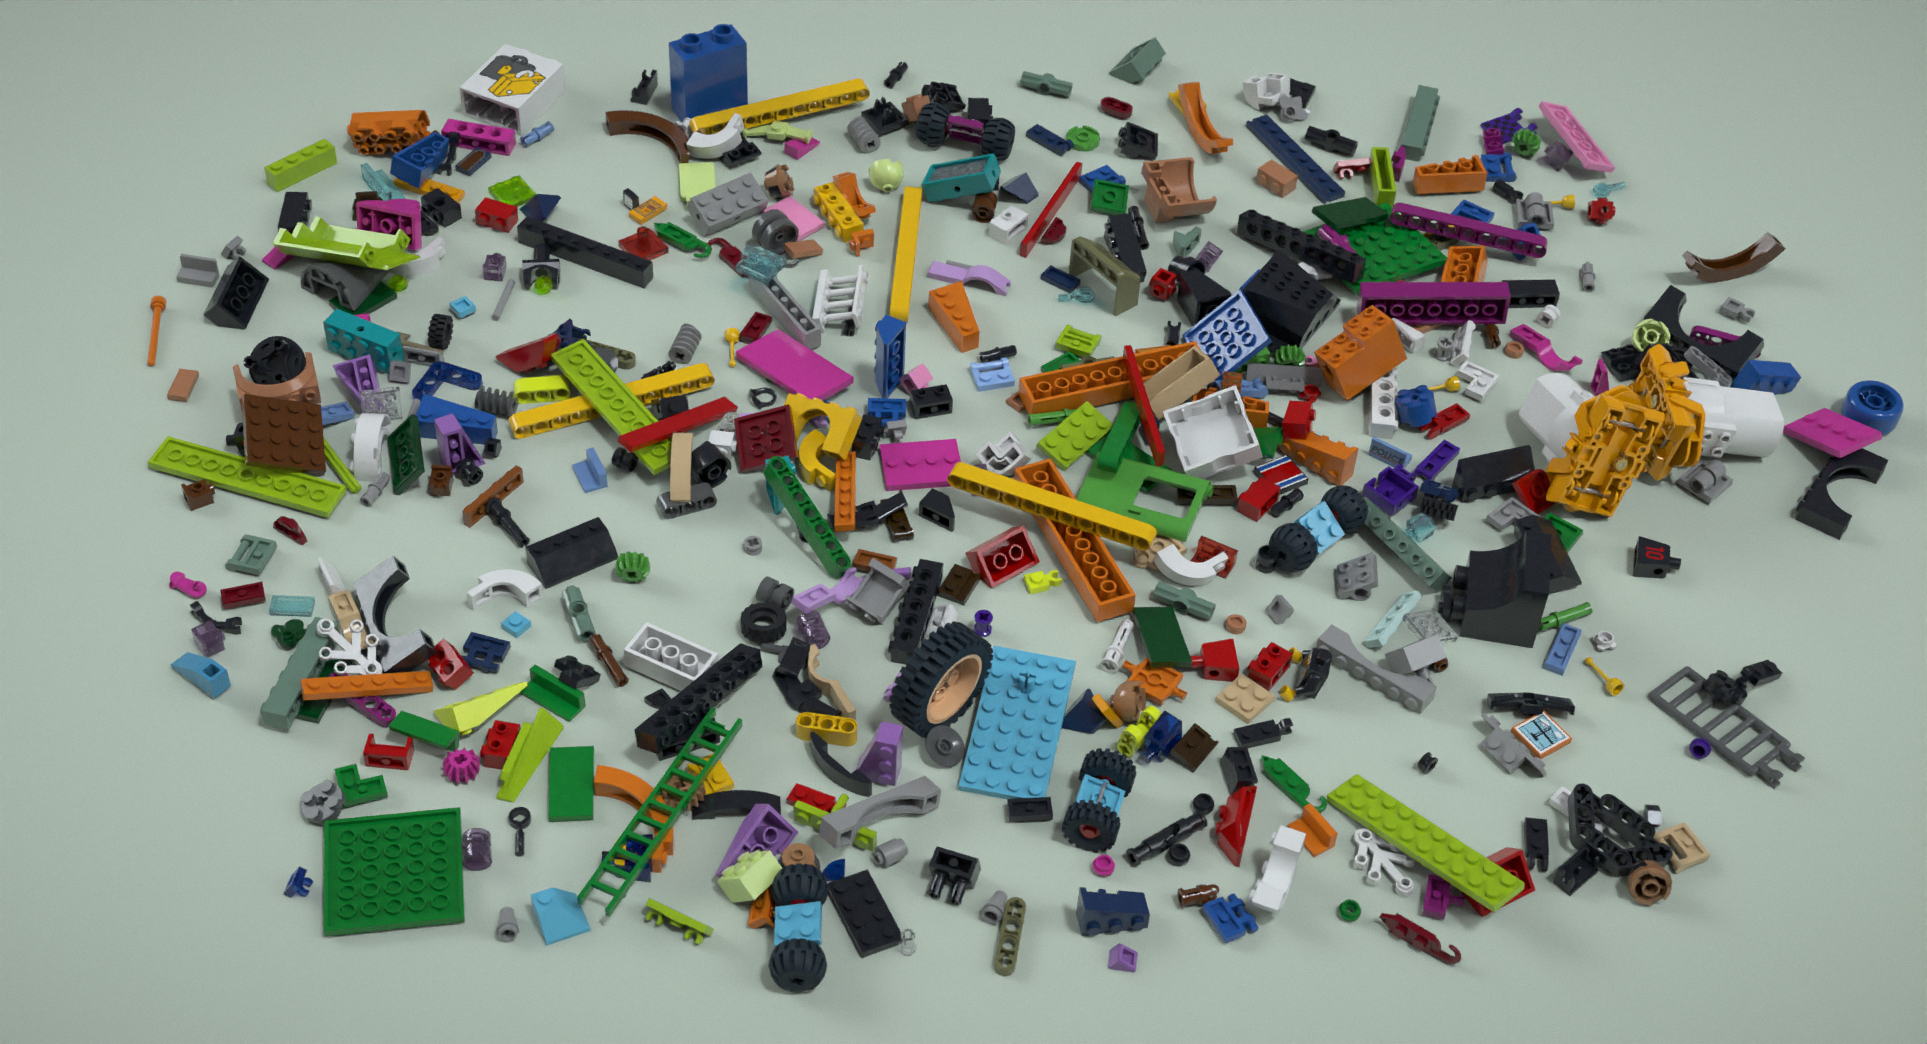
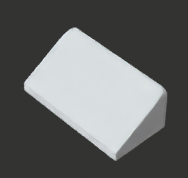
M319 557L317 560L319 571L330 595L345 591L346 589L336 568L322 557Z
M952 603L934 607L924 635L926 639H929L931 632L934 631L936 633L938 627H944L946 623L951 624L957 620L958 612Z

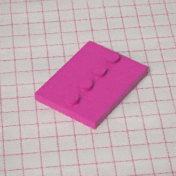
M1826 408L1789 423L1783 429L1784 434L1838 458L1882 439V432Z
M956 439L879 444L886 491L951 487L947 482V477L957 462H961Z

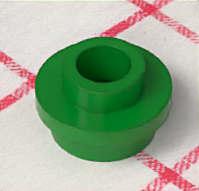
M1348 899L1340 904L1338 913L1346 921H1355L1361 915V908L1356 901Z

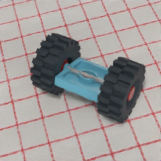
M1097 748L1096 752L1091 750L1089 754L1085 755L1078 777L1081 785L1075 802L1068 807L1061 829L1062 833H1064V838H1069L1068 842L1070 844L1075 843L1076 848L1080 849V847H1083L1085 851L1090 849L1093 850V853H1098L1099 850L1106 852V849L1110 850L1114 846L1121 825L1118 813L1123 797L1126 798L1131 792L1137 773L1136 766L1132 765L1133 761L1131 759L1127 760L1125 754L1121 756L1119 751L1110 752L1108 748L1102 751L1101 748Z

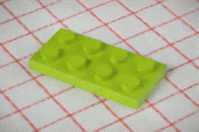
M1086 401L1042 438L1036 447L1065 472L1086 454L1089 448L1108 435L1114 424Z

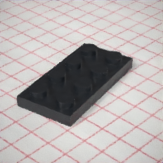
M868 869L827 883L828 893L862 958L904 943V936Z

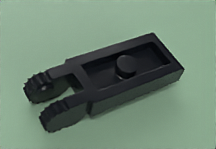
M1525 817L1524 840L1528 868L1533 870L1535 859H1541V870L1547 871L1549 866L1547 819Z

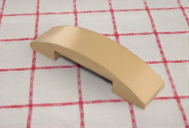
M673 433L670 502H691L693 433Z

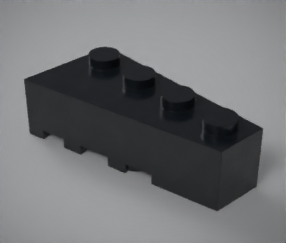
M1130 214L1108 216L1107 223L1104 225L1105 232L1103 237L1110 253L1133 272L1137 273L1140 277V282H1144L1147 270Z

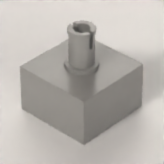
M1438 634L1384 654L1391 672L1403 675L1413 671L1417 676L1424 678L1432 684L1434 683L1427 669L1428 665L1447 658Z

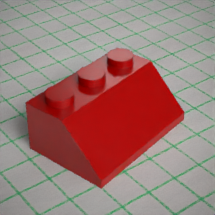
M1024 526L1012 527L965 552L972 570L976 574L981 573V579L990 588H994L1040 562Z
M1506 847L1486 857L1524 882V890L1503 906L1535 891L1522 849ZM1461 891V894L1480 916L1483 917L1492 912Z

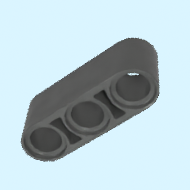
M700 483L691 486V502H670V491L659 495L656 502L665 519H672L710 509L716 505L717 498L709 483Z

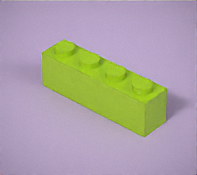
M324 138L264 167L267 184L276 192H279L337 164L335 147Z
M1371 147L1370 158L1372 164L1369 170L1375 204L1378 206L1388 203L1393 207L1396 186L1389 147Z

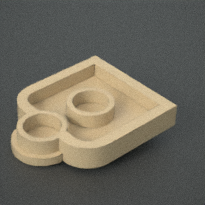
M1157 534L1148 550L1143 551L1134 548L1133 564L1140 569L1150 567L1151 569L1159 570L1153 562L1157 552L1174 544L1183 556L1187 553V548L1179 540Z

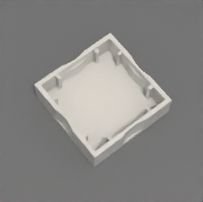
M1236 385L1210 394L1203 399L1187 402L1163 411L1178 456L1187 475L1204 479L1263 458L1260 445L1248 420Z

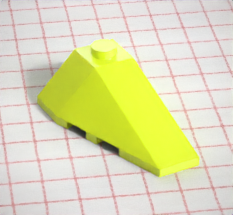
M527 682L515 683L490 692L491 694L486 693L472 697L471 701L456 702L433 711L443 725L459 730L460 736L471 733V728L479 726L528 685Z

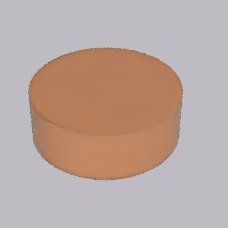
M1511 341L1506 344L1505 354L1508 357L1514 359L1522 357L1524 346L1521 343Z
M1233 614L1227 617L1225 627L1232 634H1241L1245 631L1247 622L1243 616Z

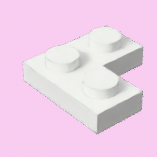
M1466 360L1458 369L1456 376L1471 382L1466 388L1465 394L1482 402L1498 382L1500 375Z

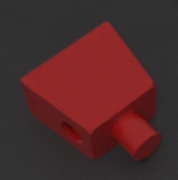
M1234 639L1203 643L1200 655L1190 656L1192 660L1190 668H1201L1205 680L1233 682L1238 677L1240 668Z

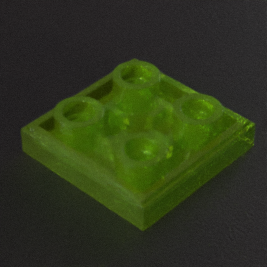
M520 175L513 176L508 180L488 187V192L495 200L517 207L526 204L537 195Z

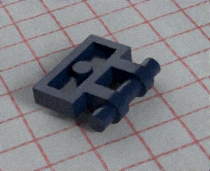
M1429 479L1424 481L1420 487V491L1424 492L1425 496L1430 498L1443 496L1447 502H1453L1459 496L1457 489Z
M471 632L463 645V652L468 654L467 656H461L470 668L477 667L481 668L484 672L489 673L493 671L498 673L500 665L495 664L494 661L503 662L511 648L510 641ZM476 657H484L485 660L476 659Z

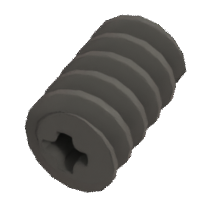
M481 385L476 394L475 408L511 416L517 411L518 398H514L513 392H510L507 397V392L504 390L499 395V389H495L494 393H492L491 387H488L485 392V386Z

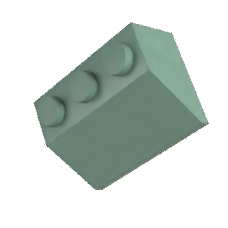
M1156 37L1132 48L1109 74L1130 84L1135 81L1139 83L1146 78V74L1155 69L1154 66L1162 62V57L1166 52Z

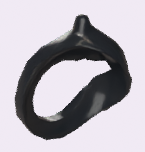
M764 387L750 389L749 395L758 409L773 405L777 399L776 392L770 388ZM768 393L773 396V399L769 402H761L756 396Z

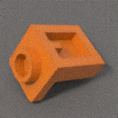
M873 229L852 232L849 247L851 251H854L856 257L860 256V249L874 247Z

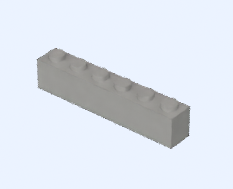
M766 265L748 270L749 288L788 333L809 349L820 346L821 328Z

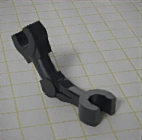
M450 131V147L447 160L438 166V174L440 175L443 171H447V176L452 174L451 165L457 156L456 149L460 139L459 132Z
M198 601L190 604V607L193 609L191 614L196 619L199 618L209 632L225 630L227 633L241 634V627L235 626L242 625L241 617L229 618L226 621H216L204 612L203 607Z

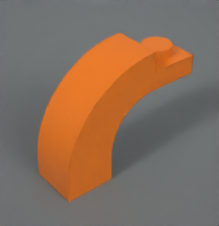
M848 171L833 176L834 184L860 220L871 217L870 214L876 212L875 205L865 202L862 198L855 173Z

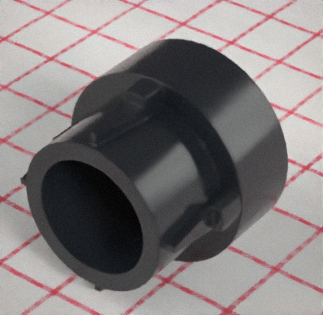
M1184 255L1183 257H1174L1168 266V271L1176 274L1175 283L1178 285L1180 274L1183 272L1197 269L1203 274L1206 272L1205 264L1202 261Z

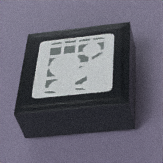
M629 188L623 190L624 205L630 210L638 207L639 197Z

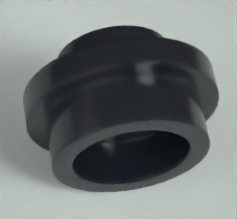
M1201 793L1193 799L1192 806L1195 811L1200 810L1203 814H1208L1214 809V801L1209 794Z
M1178 843L1169 849L1168 858L1174 864L1183 865L1189 861L1190 851L1186 845Z

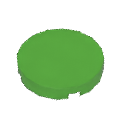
M1075 126L1069 129L1066 134V140L1070 139L1074 144L1072 149L1077 151H1092L1100 144L1098 131L1089 126H1082V128Z

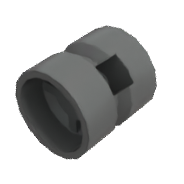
M766 576L761 581L756 592L757 601L774 603L782 607L784 611L789 607L794 596L793 587L784 583L779 584L778 580Z

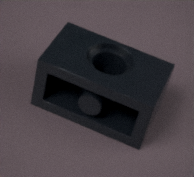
M439 188L421 197V210L446 228L462 219L461 205Z

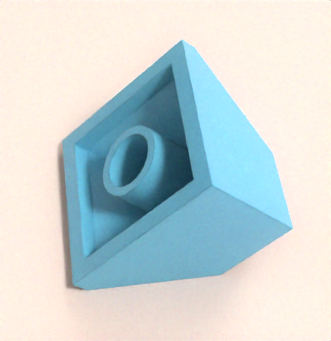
M552 887L531 894L532 910L547 945L591 931L583 909L578 904L576 893Z

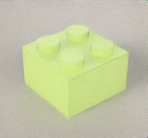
M757 850L752 853L745 852L737 858L738 862L734 866H729L722 872L723 876L717 882L732 903L755 900L773 883L776 874L782 867L770 850Z

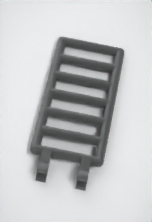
M1689 666L1682 668L1648 694L1652 701L1699 737L1708 740L1712 747L1749 775L1758 773L1764 777L1773 789L1780 785L1781 782L1778 780L1784 774L1768 766L1770 762L1779 756L1788 763V766L1795 773L1802 767L1800 763L1804 761L1805 757L1799 753L1792 752L1789 749L1791 743L1743 706L1737 705L1736 701L1732 704L1722 701L1729 707L1702 728L1692 720L1720 699L1711 695L1686 715L1676 709V707L1702 688H1705L1710 693L1712 690L1709 685L1708 687L1705 686L1707 679ZM1686 676H1689L1696 682L1670 702H1667L1660 696ZM1736 712L1746 719L1719 740L1709 734V732ZM1752 725L1762 731V733L1735 753L1725 746ZM1768 738L1773 739L1779 744L1752 766L1742 759Z

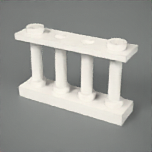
M859 265L858 275L835 278L829 275L828 269L820 270L812 319L821 328V332H824L825 324L828 322L853 319L856 328H860L861 320L864 318L863 304L866 284L869 283V274L865 272L863 265ZM857 282L856 287L831 290V287H834V285ZM854 295V299L829 302V299H832V297ZM853 307L852 312L827 314L830 309Z

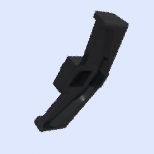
M899 490V493L878 505L873 500L856 506L855 527L871 528L881 524L882 519L903 507H908L902 490ZM829 513L827 514V519L832 531H835V515Z
M779 666L776 667L772 676L790 707L800 713L810 712L842 717V711L836 710L818 699L822 697V691L809 678L801 683L798 677L795 680L777 671Z
M1530 692L1487 694L1489 710H1493L1494 707L1518 706L1521 713L1527 716L1542 714L1543 708L1568 711L1570 715H1574L1575 706L1569 698Z

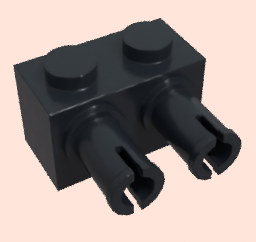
M936 846L929 864L933 879L927 890V895L933 897L935 894V898L939 899L945 882L949 881L954 883L947 900L953 904L957 901L956 905H961L966 888L974 889L981 871L979 859Z

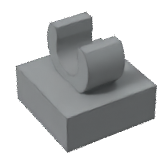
M237 235L224 247L221 255L226 259L231 255L234 260L240 256L237 252L244 255L246 249L240 246L243 240Z
M397 360L390 361L389 380L410 382L411 363Z
M906 419L887 422L885 428L886 437L893 436L894 443H902L901 438H903L907 429Z
M1276 595L1266 611L1278 624H1283L1287 617H1291L1294 608L1282 595Z

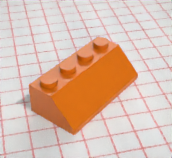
M1485 246L1449 247L1448 260L1445 263L1441 282H1483L1488 264Z

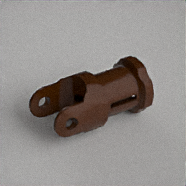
M1215 884L1196 885V888L1186 890L1179 888L1177 891L1179 905L1183 909L1187 905L1198 903L1203 905L1217 898L1216 894L1219 893V887Z

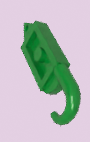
M670 222L654 223L659 238L684 251L693 250L697 247L705 250L703 254L695 253L694 257L706 258L711 254V246L690 232Z
M1262 755L1263 774L1302 808L1310 804L1306 800L1310 794L1309 785L1280 758L1273 759ZM1320 796L1322 804L1318 807L1314 806L1319 813L1327 808V801L1324 796Z

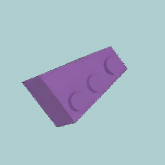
M370 354L332 365L339 382L365 413H373L385 409L377 371Z
M453 413L434 419L440 462L442 465H452L453 475L458 474L456 467L465 458L472 459L476 466L486 464Z
M882 721L874 733L871 742L868 743L864 753L860 756L856 769L861 771L872 782L896 786L902 767L903 725Z

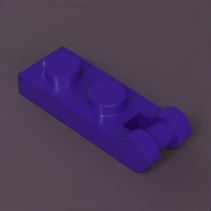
M1443 440L1416 467L1414 473L1419 477H1425V480L1434 481L1436 476L1459 454L1460 448Z

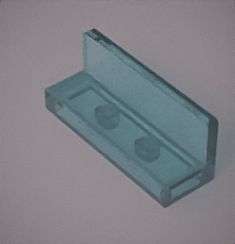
M368 163L361 165L363 180L372 191L378 192V197H381L383 201L405 199V196L382 169L374 171Z

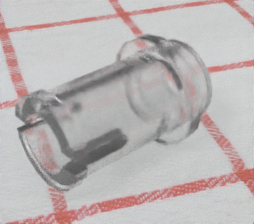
M904 929L900 934L901 942L898 945V949L902 955L910 956L917 948L915 932L912 929Z

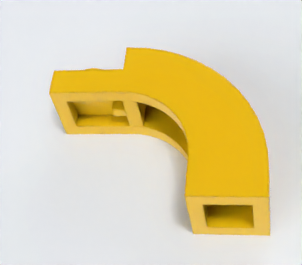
M815 429L800 444L799 471L807 484L811 486L817 482L819 486L824 487L830 492L835 488V473L819 462V459L826 455L822 447L827 436Z

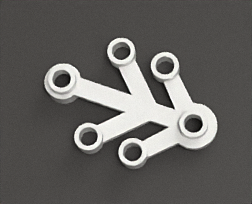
M324 618L317 623V633L322 637H330L344 650L332 651L329 647H322L319 651L320 660H355L359 664L347 666L345 662L339 661L334 666L336 675L382 674V666L376 661V646L379 639L375 634H369L365 639V645L368 647L367 659L361 654L362 621L353 620L350 624L352 645L334 629L332 620ZM326 623L330 627L325 629L322 627V624ZM358 624L360 629H354L353 625ZM374 639L376 642L374 644H371L368 642V640ZM328 652L329 656L324 657L321 653ZM343 666L345 670L338 671L337 667ZM368 667H374L375 671L370 672Z
M1362 828L1357 830L1354 835V841L1359 849L1354 859V866L1359 869L1367 866L1368 857L1366 853L1367 849H1369L1373 854L1371 870L1367 875L1368 883L1377 885L1380 882V866L1382 865L1396 882V894L1401 897H1409L1414 888L1412 880L1408 877H1403L1391 862L1400 863L1406 867H1413L1416 864V860L1407 854L1401 855L1381 850L1378 846L1388 847L1395 852L1401 851L1383 838L1376 836L1369 829Z

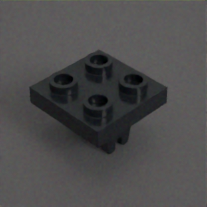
M884 97L881 98V101L876 99L873 108L861 112V116L865 118L879 136L908 125V119L890 101L886 103Z

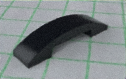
M812 731L810 733V749L821 771L830 780L847 791L870 797L872 795V781L858 769L852 773L846 770L828 754V743Z
M730 790L707 794L703 796V801H698V807L692 806L693 820L715 819V814L749 813L755 804H769L781 815L780 796L753 790Z

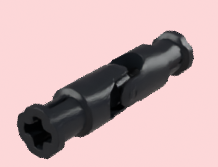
M1200 810L1194 811L1186 819H1179L1144 839L1137 847L1127 849L1126 855L1130 863L1136 867L1145 859L1157 856L1169 847L1190 837L1197 829L1207 827V819Z

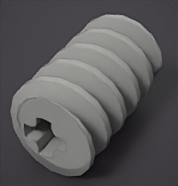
M858 116L849 122L847 131L864 153H872L880 147V138L864 117Z
M683 324L668 352L669 358L677 363L690 362L702 339L700 331L691 324Z

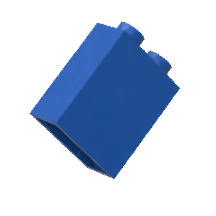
M719 24L713 30L699 34L688 33L683 35L681 39L668 42L671 108L681 122L687 117L692 119L697 116L748 104L747 43L732 24Z

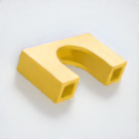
M788 393L784 405L789 404L792 408L796 444L803 427L810 419L817 416H827L830 420V429L822 450L830 457L846 461L862 421V417L857 413V410L849 406L842 408L834 402L827 404L818 398L808 399L800 393H796V395Z

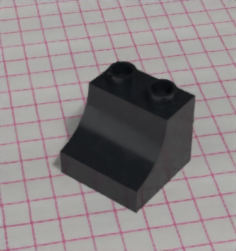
M1527 530L1519 540L1507 547L1491 551L1470 550L1466 566H1455L1452 589L1462 590V595H1453L1450 618L1460 620L1459 637L1533 648L1549 596L1551 534Z

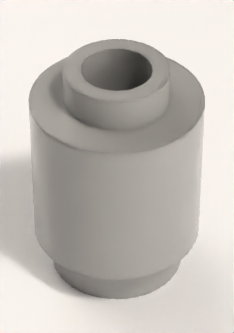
M894 838L875 847L873 857L878 865L881 864V866L887 867L904 859V856L908 854V849L903 839Z

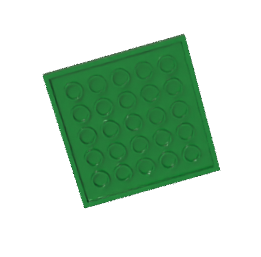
M1388 203L1378 205L1388 213V217L1385 220L1335 229L1340 236H1347L1350 246L1356 253L1366 258L1364 277L1355 283H1350L1339 278L1356 296L1359 295L1360 282H1397L1442 266L1448 258L1418 230L1393 224L1390 220L1392 206ZM1322 225L1311 229H1307L1303 232L1307 234H1313L1315 237L1321 239L1318 236V230L1322 227Z
M460 807L324 820L325 936L465 922Z

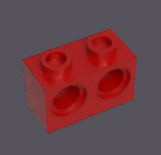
M443 638L435 645L437 653L428 659L429 663L427 665L434 673L439 674L437 679L445 687L449 685L456 690L474 672L455 646Z

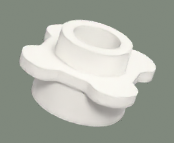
M1600 631L1592 637L1593 641L1597 643L1599 650L1603 651L1616 647L1614 635L1609 631Z

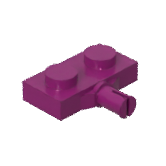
M1429 874L1422 915L1444 919L1449 903L1463 907L1464 897L1451 895L1449 882L1440 876Z

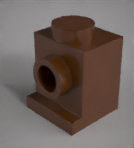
M432 465L429 481L430 496H451L454 480L452 465Z
M204 479L187 486L185 483L181 484L184 499L191 511L214 503L213 495L215 490L212 483L207 484Z

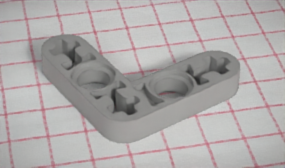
M1691 346L1684 353L1685 358L1712 381H1718L1719 385L1723 387L1731 386L1732 379L1730 375L1696 347Z

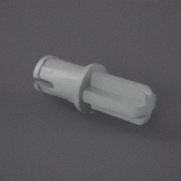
M1587 261L1585 264H1582L1581 280L1583 281V290L1585 292H1592L1595 290L1594 280L1596 276L1593 272V264Z
M381 472L376 480L368 485V489L360 498V502L364 506L370 507L374 500L383 493L382 489L389 482L390 476L385 472Z

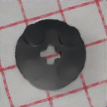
M1717 670L1716 673L1710 674L1705 682L1706 687L1709 685L1712 688L1711 693L1726 703L1732 704L1736 701L1738 702L1737 705H1741L1747 697V685L1742 686L1734 679L1728 677V674L1724 671Z

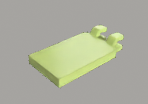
M714 162L679 163L681 201H686L687 208L691 197L716 187Z

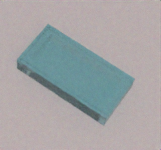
M273 595L269 614L270 616L312 617L315 597Z

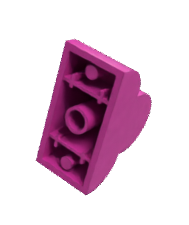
M392 199L387 201L367 200L356 203L358 230L396 235L398 229H401L411 239L407 249L418 250L422 247L419 201Z

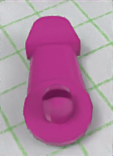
M178 571L170 575V589L177 588L192 598H201L206 594L207 587L203 582L185 578V574Z

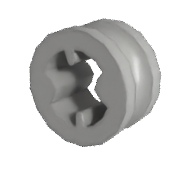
M749 536L744 540V551L746 554L754 556L761 553V538Z

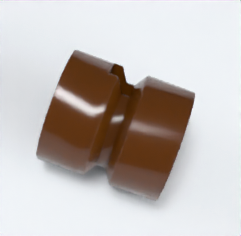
M994 192L978 193L975 195L972 217L976 221L988 223L994 218L997 205V196Z

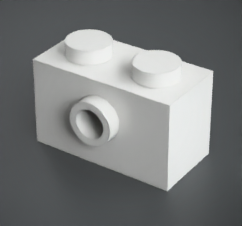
M1011 205L990 221L989 236L1007 245L1027 229L1028 214Z

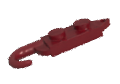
M713 238L708 241L707 244L710 246L720 244L723 247L719 252L720 259L742 278H749L748 270L757 267L737 247H733L725 239Z
M1381 913L1379 916L1389 928L1390 933L1398 939L1413 945L1417 950L1423 951L1428 955L1430 953L1449 964H1457L1461 961V953L1455 946L1449 945L1455 956L1441 950V943L1435 934L1398 913L1396 915Z

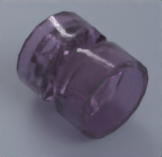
M819 612L803 613L797 618L796 627L804 642L810 645L815 644L818 649L825 647L829 643L830 634Z
M473 828L462 834V863L466 869L480 871L490 867L492 864L491 834L489 831L482 828Z

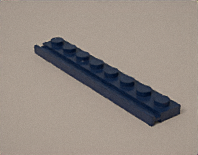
M1267 114L1254 118L1251 122L1249 120L1246 121V127L1291 172L1298 175V179L1323 204H1326V201L1332 202L1345 197V191Z

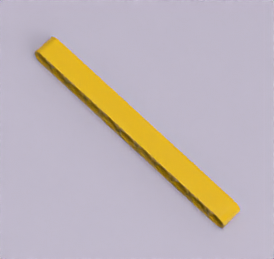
M857 78L697 116L690 120L689 127L692 132L695 131L706 135L716 134L727 126L734 113L741 115L744 129L773 123L774 121H781L864 101L870 96V91L864 81Z
M905 186L890 305V316L904 322H908L922 203V187Z
M699 363L629 382L625 385L643 405L651 404V400L683 395L711 387L715 382V378L706 363ZM581 395L515 413L509 417L508 423L514 437L523 439L602 416Z
M957 462L947 477L949 485L956 489L1139 550H1148L1157 535V530L1150 524L963 462Z

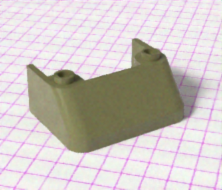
M1081 236L1073 239L1071 243L1069 274L1076 277L1094 268L1116 286L1114 316H1118L1137 306L1140 289L1139 275L1112 255L1101 244Z

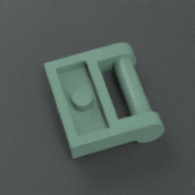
M245 534L241 538V544L235 554L227 561L225 567L231 572L238 570L260 575L277 548V543L274 540ZM250 547L244 559L240 561L247 548Z

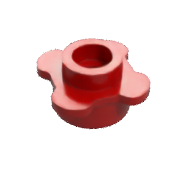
M1308 384L1304 387V391L1299 393V396L1314 403L1322 393L1317 386Z

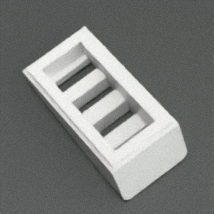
M1392 318L1398 329L1402 345L1412 354L1421 350L1426 336L1405 323Z

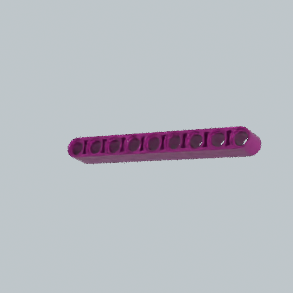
M1395 203L1391 210L1390 220L1395 225L1534 258H1542L1547 252L1548 241L1541 235L1406 203Z

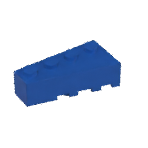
M434 132L392 156L390 174L419 189L447 157L449 138Z
M427 394L423 395L416 414L418 416L421 438L437 439L434 419L453 413L472 443L485 445V441H488L489 438L496 439L498 433L496 415Z

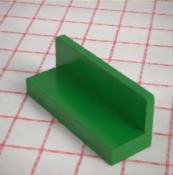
M536 664L529 669L531 680L527 683L528 686L520 691L521 695L567 722L573 720L586 707L585 694L582 691L574 689L558 680V677Z
M401 711L389 724V730L451 751L459 748V730Z

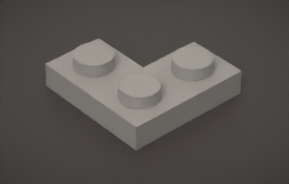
M1511 497L1489 513L1486 521L1502 531L1515 522L1516 519L1537 514L1514 497Z

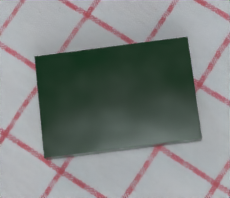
M380 281L355 311L341 306L338 296L329 300V305L335 310L339 309L352 315L370 314L395 300L397 293Z

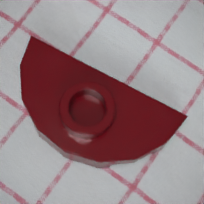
M1056 217L1042 236L1041 242L1056 243L1065 237L1067 227L1063 224L1062 219Z
M280 516L273 523L274 529L303 546L308 542L304 532L294 519Z

